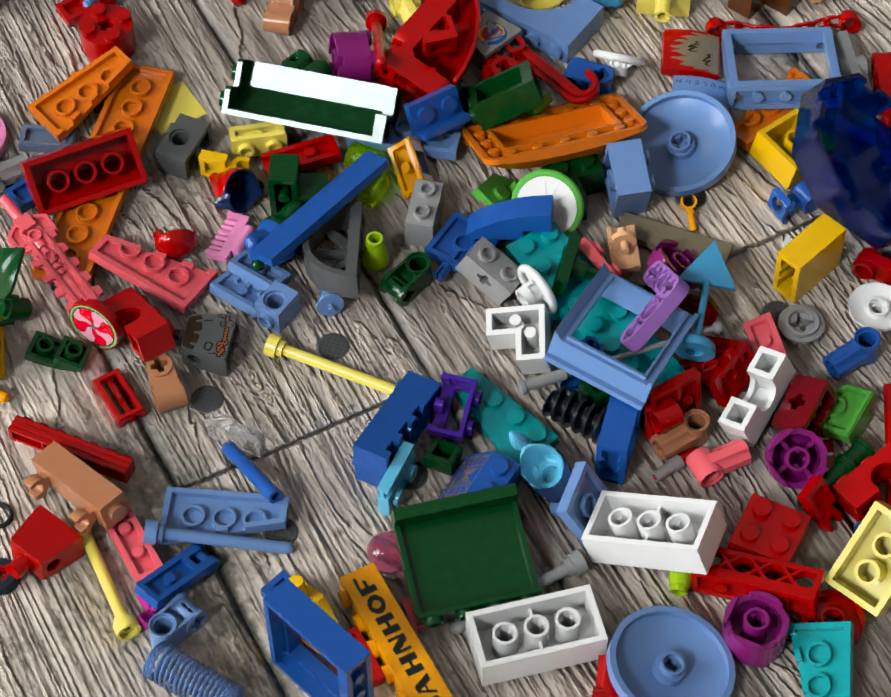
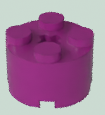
M370 30L330 34L328 53L332 57V62L329 65L333 76L374 83V74L371 67H375L376 60L374 50L370 51L372 43Z
M749 591V594L740 597L738 595L728 603L724 614L721 636L730 648L734 660L745 665L766 668L782 653L789 628V616L784 610L782 602L774 595L764 591Z

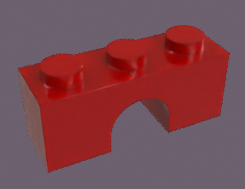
M129 287L101 302L116 314L118 318L116 322L119 327L122 325L124 330L123 336L128 335L133 351L144 362L176 347L173 338L176 331L169 318L164 319L157 306L152 307L144 294L140 295L134 288Z
M891 439L882 449L873 456L865 458L857 468L849 474L840 477L836 484L832 486L837 503L857 522L864 519L875 501H883L881 491L877 487L880 483L891 480Z

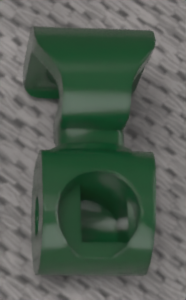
M298 49L282 61V66L333 75L332 69L326 61H313L310 54L302 49Z

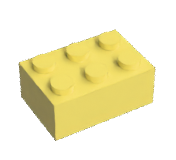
M875 501L824 579L826 583L876 617L885 616L891 607V506L884 501Z

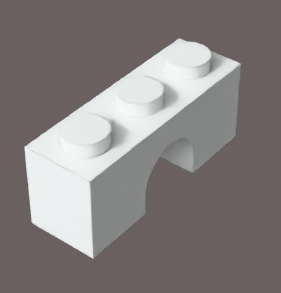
M761 345L746 370L750 376V385L745 397L741 400L732 396L718 420L719 425L728 438L733 440L740 438L751 447L755 446L796 373L786 354Z

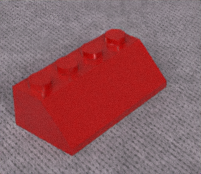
M126 126L19 161L26 186L38 214L50 215L148 182L131 127Z

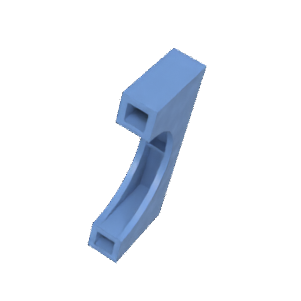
M479 0L480 15L485 11H490L522 29V38L528 46L536 48L565 64L570 62L603 25L604 6L592 0H575L566 6L548 10L529 9L515 5L507 0Z

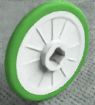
M551 169L535 170L522 177L516 184L511 199L553 195V221L567 237H569L571 232L574 233L583 218L584 202L582 194L573 180L565 174Z

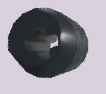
M566 384L560 390L552 391L543 405L542 415L545 417L551 416V420L554 422L561 421L563 427H571V431L575 434L581 432V436L584 439L591 438L592 442L596 444L607 407L599 413V402L595 401L588 407V396H584L580 401H577L579 395L577 390L568 396L569 387Z

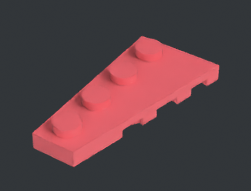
M105 234L89 251L90 260L183 314L210 287V283L217 278L218 271L210 268L207 271L195 268V263L183 260L182 263L167 258V254L159 251L148 252L142 250L141 245Z

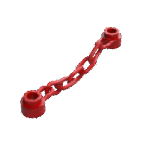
M845 10L841 15H830L812 22L779 27L764 24L753 25L739 21H724L721 18L713 17L705 25L706 33L720 36V41H722V29H727V25H735L734 29H742L743 26L752 29L795 28L804 26L815 27V24L823 22V25L820 27L840 28L841 31L847 30L848 33L855 34L861 29L862 23L857 12ZM831 19H838L839 24H832Z

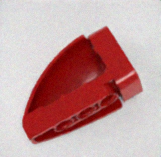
M425 0L394 35L392 45L386 50L387 64L384 67H379L375 62V82L381 85L404 89L402 102L410 103L449 84L457 87L463 79L476 50L480 22L479 0ZM451 15L454 24L458 23L461 31V40H458L457 52L424 58L422 51L423 34L436 29L444 30L445 16Z

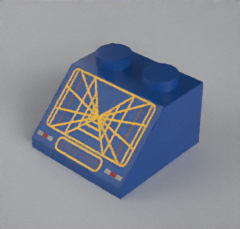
M494 451L466 455L438 499L515 483L516 487H518L520 484V463Z

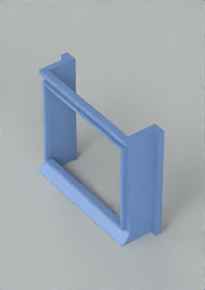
M604 263L556 328L543 360L641 411L647 402L654 383L686 335L693 332L699 314L691 315L679 307L671 313L660 327L670 331L672 334L645 374L574 338L572 335L601 296L637 315L655 296L610 273Z

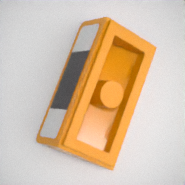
M408 136L387 149L404 199L411 198L416 179L434 181L419 139Z

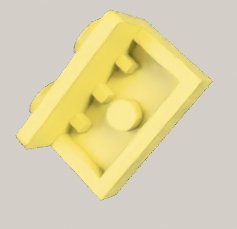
M262 122L228 127L233 159L240 156H260L261 153L288 146L285 126L281 124Z

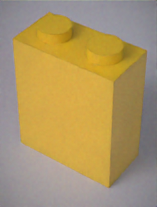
M825 213L818 217L778 251L772 288L793 304L796 303L840 264L846 228L839 221L830 218Z

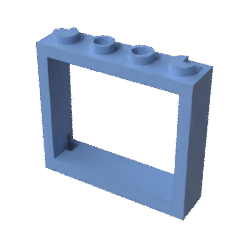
M831 27L722 29L721 56L729 110L841 107L843 83ZM817 43H823V46H817ZM824 52L829 79L738 81L734 54ZM827 93H832L833 97L827 98ZM736 95H743V100L734 99H736Z

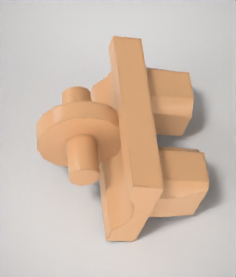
M628 225L619 228L607 226L605 233L610 263H615L622 272L623 278L632 277L633 271H641L635 226Z

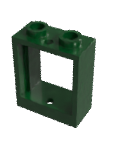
M529 60L468 87L470 95L467 98L470 107L468 112L473 123H479L483 131L544 104L540 82Z

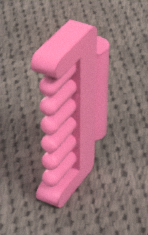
M231 211L227 212L228 219L224 220L225 224H222V229L218 230V234L215 236L216 240L212 241L213 245H210L205 250L206 257L228 263L231 256L235 257L245 249L244 240L255 231L250 226L249 216Z

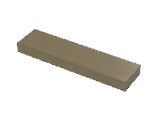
M624 212L617 227L634 225L638 246L653 250L661 240L670 239L679 243L676 247L682 252L687 248L697 258L715 240L726 265L733 250V244Z

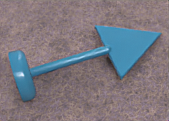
M715 240L679 276L686 282L703 285L698 308L699 316L696 321L694 334H687L675 352L679 357L695 362H707L716 355L714 342L705 336H701L710 286L736 291Z

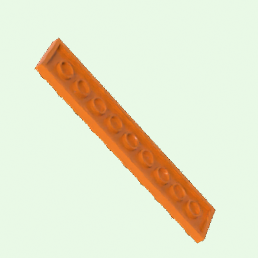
M133 64L134 68L108 94L89 138L125 126L131 127L142 160L175 81V72ZM129 188L56 213L53 223L59 232H56L58 237L55 241L56 243L64 242L67 245L69 251L66 255L69 258L76 256L81 264L77 268L80 272L87 270L91 277H93L98 264L89 259V251L105 234H111ZM32 268V279L43 281L42 276L45 272L42 268L37 270Z

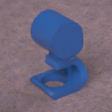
M805 179L799 182L792 190V193L787 196L779 187L774 188L767 205L781 223L786 224L798 208L804 214L818 209L823 204L825 195L811 179ZM777 198H779V200L781 201L782 205H777V202H776V199H777Z

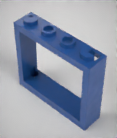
M288 578L281 584L272 586L271 592L263 598L272 663L309 697H374L371 652ZM301 637L337 669L338 676L301 644Z

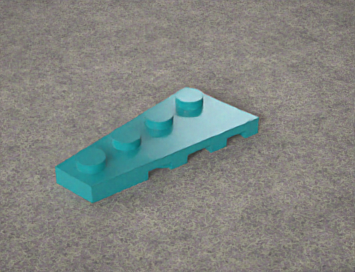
M473 367L461 376L477 380L479 390L483 391L479 409L473 408L471 418L475 419L481 433L496 448V453L519 463L520 451L512 447L509 439L510 431L525 434L532 443H541L552 447L558 444L559 437ZM456 390L454 396L465 410L469 393Z
M852 622L789 623L788 631L792 639L793 652L798 664L800 681L805 697H853L854 625Z

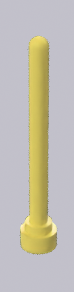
M274 333L268 336L264 346L263 354L268 357L277 359L278 357L283 358L285 356L389 395L392 394L396 384L292 347L288 345L284 337Z
M89 530L83 535L80 534L83 536L84 548L115 615L113 629L117 638L121 641H126L136 637L141 632V626L137 617L126 611L91 531Z

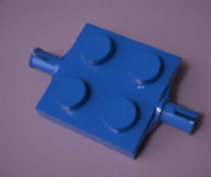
M457 211L451 215L424 249V253L430 259L440 263V266L432 274L434 279L439 280V282H442L450 271L458 272L455 267L479 240L466 239L468 217ZM487 239L496 248H499L504 242L501 239Z

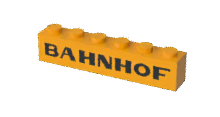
M374 562L340 577V591L337 592L339 601L344 609L349 608L353 616L351 619L354 627L357 626L359 631L364 633L368 641L366 643L375 659L378 658L382 664L381 669L386 677V683L388 685L393 683L397 690L395 696L453 697Z

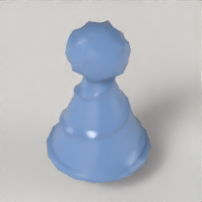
M318 288L321 290V294L316 304L317 311L324 316H332L341 312L345 305L344 299L338 294Z

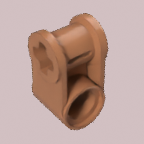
M161 354L147 361L146 370L149 376V385L159 414L188 405L185 389L178 378L171 358L166 354Z

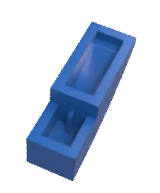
M553 195L514 198L492 204L469 214L466 239H480L483 236L486 239L518 240L524 236L525 232H552L554 218Z

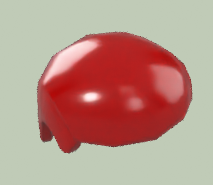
M158 229L157 232H153L156 250L167 254L169 259L187 257L197 247L196 230L176 229L164 234L161 229Z

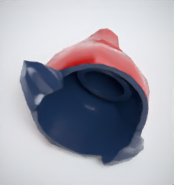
M244 167L229 168L225 172L220 174L212 173L209 176L212 191L216 198L214 205L220 209H227L239 214L245 213L256 203L258 197L263 196V182Z

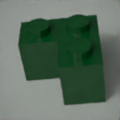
M270 154L267 181L271 215L278 214L293 200H297L304 205L330 183L329 174L317 172L301 173L299 155Z
M597 154L541 166V169L559 171L573 180L583 197L584 213L582 221L587 220V196L603 192L604 168Z

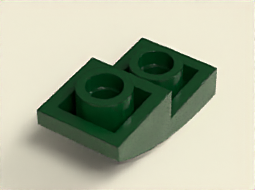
M36 331L24 359L54 369L81 372L93 346L66 335L63 340Z

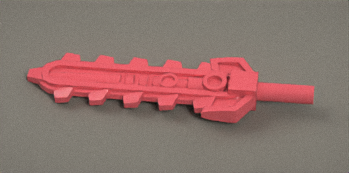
M3 195L0 198V204L14 222L6 237L9 245L12 248H26L24 255L31 254L34 258L31 266L35 270L42 268L45 272L42 276L43 281L46 284L53 282L57 287L53 291L54 295L58 299L65 297L68 301L65 305L66 310L69 312L71 307L82 298L84 301L90 298L101 302L100 297L104 294L99 285H90L91 275L87 270L80 272L77 269L81 264L76 256L69 258L66 255L69 248L64 242L56 243L55 239L58 237L56 232L59 231L47 214L29 215L28 212L23 214L8 195Z

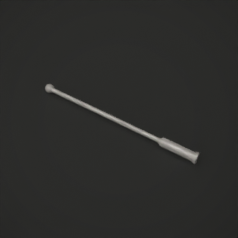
M716 321L712 326L703 328L701 335L710 332L720 333L723 330V324ZM667 340L644 346L636 352L628 351L611 357L618 361L661 348ZM558 369L526 380H517V385L521 395H524L528 391L567 380L572 374Z

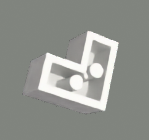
M545 304L486 309V337L492 350L516 348V362L522 375L551 372V363L543 360L551 343L550 316Z

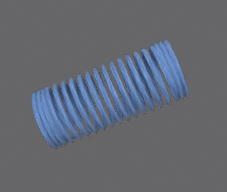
M165 640L153 647L143 665L142 672L145 678L155 682L160 687H164V689L169 690V692L178 697H189L191 693V697H212L218 685L219 687L213 697H218L222 689L223 691L219 697H244V686L233 682L232 679L228 680L227 676L224 677L223 674H219L218 671H214L213 668H209L203 662L200 663L199 660H195L189 654L186 655V652H181L180 649H176L175 646ZM165 649V652L160 657L155 670L152 672L153 666L158 656ZM178 658V660H177V662H176L174 668L172 669V671H171V672L169 673V675H168V672H169L171 666L173 665V663L175 662V660ZM182 662V664H181L179 670L177 671L176 675L173 677L174 672L176 671V669H177V667L179 666V664ZM187 664V666H186V668H185L183 674H182L181 677L178 679V677H179V675H180L182 669H183V668L185 667V665ZM191 668V670H190L188 676L186 677V679H185L184 682L182 683V681H183V679H184L186 673H187L188 670ZM196 670V672H195V674H194L192 680H191L190 683L187 685V683H188L190 677L192 676V674H193L194 671ZM200 674L199 679L197 680V682L195 683V685H194L193 688H192V685L194 684L196 678H197L198 675ZM204 678L203 683L201 684V686H200L199 689L197 690V688H198L200 682H201L202 679ZM210 679V681H209L208 685L206 686L205 690L202 692V690H203L205 684H206V683L208 682V680ZM214 683L212 689H211L210 692L208 693V691H209L211 685Z

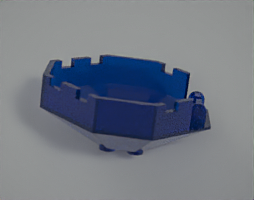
M860 73L825 79L801 95L791 155L816 207L877 250L891 246V128L876 117L891 107V97L880 88L874 92L865 86L867 78Z

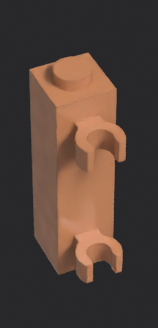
M53 441L31 459L37 474H31L24 480V484L31 489L28 492L29 495L38 500L46 494L49 487L78 508L69 515V518L76 523L74 529L80 534L87 533L95 521L106 530H109L131 512L125 494L121 489L57 442Z

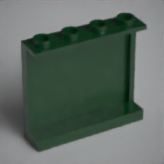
M515 483L392 509L390 519L417 626L425 625L426 628H433L443 625L445 623L444 620L457 618V621H465V612L543 594L544 589L543 586L539 587L516 502L518 491Z

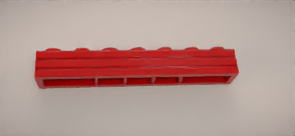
M16 415L8 427L10 439L41 451L55 441L96 472L127 484L136 470L134 459L127 454L121 455L111 448L100 447L93 441L87 442L77 435L71 436L63 430L53 429L43 422L37 423L30 417Z

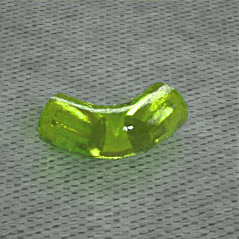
M355 141L346 152L344 165L349 167L367 150L379 156L382 155L372 148ZM390 168L356 196L358 201H363L364 206L377 208L382 202L391 184Z

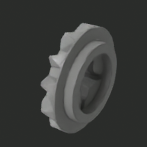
M802 304L792 305L785 308L778 317V331L782 333L784 340H792L794 345L804 343L807 346L812 341L818 342L820 336L824 334V318L818 310L811 306ZM797 319H799L803 326H806L805 331L800 330L796 326Z

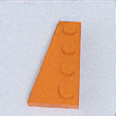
M117 46L113 47L29 104L27 107L30 114L61 143L134 68L132 61Z
M793 66L788 71V76L784 80L811 78ZM827 93V98H831V93ZM796 108L749 110L734 124L737 134V145L749 152L759 130ZM818 108L797 109L807 116Z

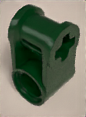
M420 251L409 254L394 269L388 271L379 283L380 291L383 293L388 292L397 299L396 302L399 306L404 307L408 305L415 296L432 282L430 257Z

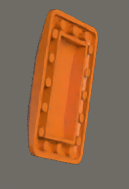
M603 94L581 105L568 102L543 108V112L533 116L522 113L485 131L482 130L479 123L471 124L462 129V134L484 164L505 169H528L604 152L607 143L630 140L645 131L648 126L646 119L621 95Z

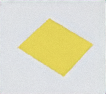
M183 81L172 85L155 127L161 135L167 133L169 125L176 121L180 113L196 119L207 114Z

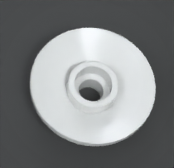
M872 282L857 287L851 293L848 300V312L854 322L861 327L874 328L878 332L891 330V286Z

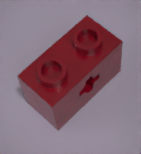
M797 374L792 384L788 387L779 410L775 412L771 425L777 433L786 428L800 427L810 430L819 436L838 396L827 380Z

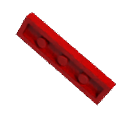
M718 547L715 557H719L722 563L711 566L708 575L691 573L692 591L732 600L738 595L740 597L749 594V591H764L777 597L784 605L783 608L786 613L815 619L818 613V595L825 578V570ZM745 563L750 564L753 569L742 573L737 572L734 566ZM776 570L781 571L784 576L772 580L768 579L765 573ZM802 577L815 579L812 588L799 586L795 580Z

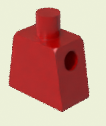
M40 504L11 537L10 545L14 559L6 565V568L11 576L17 580L28 571H31L41 580H46L85 555L83 536Z

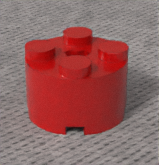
M97 2L93 3L89 10L80 18L78 28L81 44L90 62H93L115 46L128 58L134 54L136 38L131 13L128 9Z

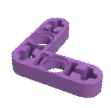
M660 260L653 263L643 277L644 282L656 292L655 296L629 324L620 338L621 344L631 352H636L645 345L689 292V285Z

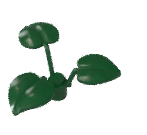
M23 247L0 249V316L2 319H5L0 321V327L14 325L15 320L27 321L32 313V304L28 298L12 294L26 250Z

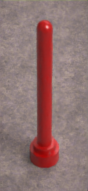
M375 9L367 13L365 24L366 28L372 32L376 64L379 67H384L387 64L383 31L387 26V19L381 10Z

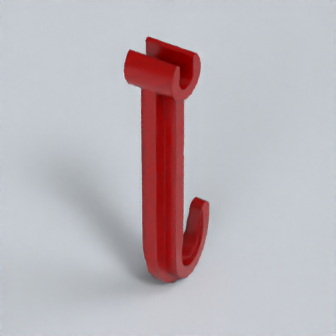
M515 37L519 45L518 48H512L509 44L506 45L511 57L517 55L519 61L529 60L536 76L567 102L576 105L585 104L593 100L598 94L600 88L599 79L590 69L585 70L584 74L591 82V86L586 90H581L533 52L522 37Z

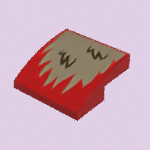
M664 30L662 33L661 74L673 77V75H691L714 80L719 78L720 36L695 30Z

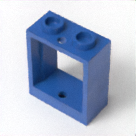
M610 396L596 445L595 473L602 481L624 485L640 428L642 410L640 411L613 396Z

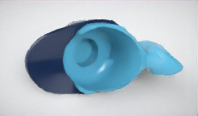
M510 431V443L514 449L520 451V472L526 484L545 500L560 503L572 473L571 467L564 455L557 448L541 443H532L525 434Z

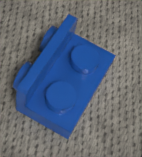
M449 84L404 105L412 136L425 142L437 140L440 138V134L458 130L464 126V123L472 120L470 114L463 111L457 87L453 84Z

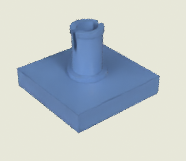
M576 462L560 503L550 502V511L554 514V517L562 519L584 546L581 537L602 490H609L587 462Z

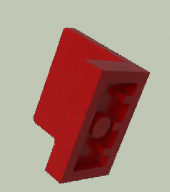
M705 336L712 340L716 346L715 357L707 362H695L682 358L679 363L685 370L692 367L696 368L701 373V383L708 385L719 407H726L732 396L737 397L750 382V376L746 370L754 358V353L746 341Z

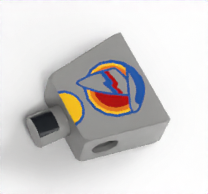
M485 11L480 15L477 46L472 62L481 71L483 66H485L486 59H493L495 53L499 56H504L507 52L510 56L506 45L509 44L512 48H518L519 45L515 37H522V29L490 11Z

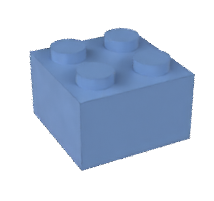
M641 138L607 143L602 166L604 168V181L612 218L623 216L624 212L631 214L645 213L648 203L652 201L651 193L655 191V181L653 174H648L649 153L647 148H643Z

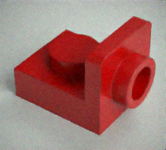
M451 15L445 16L444 30L436 29L423 34L422 51L424 58L457 52L458 40H461V31L459 24H454Z

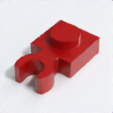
M812 476L797 498L807 515L812 516L811 520H817L821 531L833 532L834 529L831 526L830 520H842L840 511L833 509L831 506L836 498L823 476Z

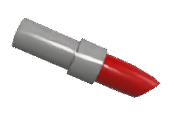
M696 447L668 459L665 464L651 472V478L658 483L670 474L684 468L687 456L696 450Z

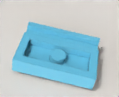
M403 440L377 487V491H379L377 495L378 512L390 516L392 509L395 506L399 507L401 505L407 483H412L417 475L418 466L415 465L414 444Z

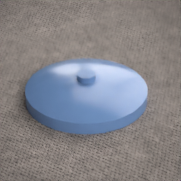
M676 90L666 92L651 99L637 111L646 119L648 128L630 140L641 138L643 148L648 149L650 163L647 165L648 174H653L654 192L667 196L696 194L718 182L730 168L737 150L736 129L727 109L715 98L698 91Z
M651 606L630 614L617 627L607 649V671L612 686L619 697H730L733 691L736 675L734 659L730 648L721 634L709 622L685 609L672 606Z

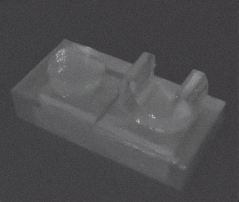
M211 410L205 419L209 437L225 444L232 441L242 451L262 458L266 451L265 438L269 433L268 424L264 423L261 429L254 430L255 422L252 417L246 421L244 426L228 414L221 415Z

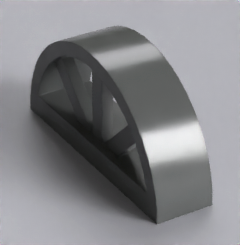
M354 201L346 204L302 242L307 276L323 291H329L341 297L359 298L365 229L363 201ZM349 230L348 239L339 234V232ZM326 239H330L345 250L316 249ZM319 260L342 261L334 265L333 267H330Z

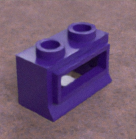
M442 372L441 381L443 385L440 396L435 398L433 407L435 414L432 424L427 425V432L429 437H437L464 444L466 436L471 437L473 434L475 419H471L473 408L479 409L483 391L479 390L477 380ZM456 390L469 393L459 432L446 429Z

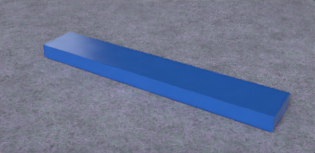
M367 150L252 248L253 258L271 267H275L390 167L388 159Z

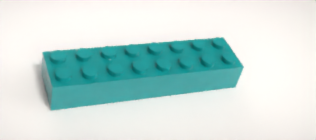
M553 221L552 232H531L506 245L505 255L517 266L522 264L532 266L552 288L568 237ZM579 250L577 259L587 262L588 266L594 267ZM572 276L562 297L555 296L558 309L555 314H549V316L555 319L554 325L556 327L559 326L592 280L586 278L582 280ZM601 296L572 336L580 341L586 335L595 337L603 345L605 354L609 356L628 352L630 350L621 344L620 338L637 315ZM653 334L644 346L651 345L660 341ZM663 347L619 361L645 374ZM672 356L653 387L686 370ZM643 407L642 412H641V422H640V425H641V426H643V425L645 424V408H644V407Z

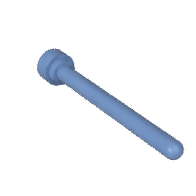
M146 519L143 544L155 545L156 542L162 543V540L281 554H291L294 550L293 544L286 541L164 527V524L158 523V520Z

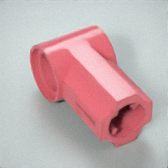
M738 438L711 450L708 447L698 448L687 456L685 462L702 488H707L718 483L724 474L751 464L752 457L746 442Z

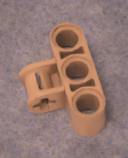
M270 0L263 18V30L291 36L305 0Z

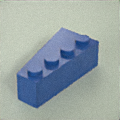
M408 371L404 378L397 382L392 394L353 444L354 456L352 465L355 467L356 479L378 487L403 440L416 445L435 412L433 407L435 398L440 396V382L412 371Z

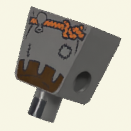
M192 314L188 318L186 329H175L176 333L173 335L176 347H181L183 363L186 366L228 377L240 333L238 315Z

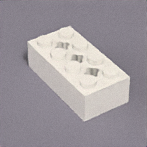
M602 490L581 540L593 563L708 575L727 523L718 501Z
M590 584L465 612V631L481 686L598 660V655L607 653L608 637Z

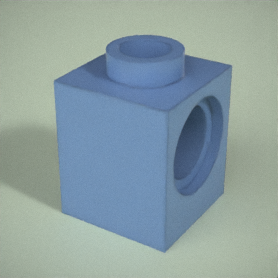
M276 279L255 302L257 321L263 327L271 328L279 333L284 330L301 310L299 292Z

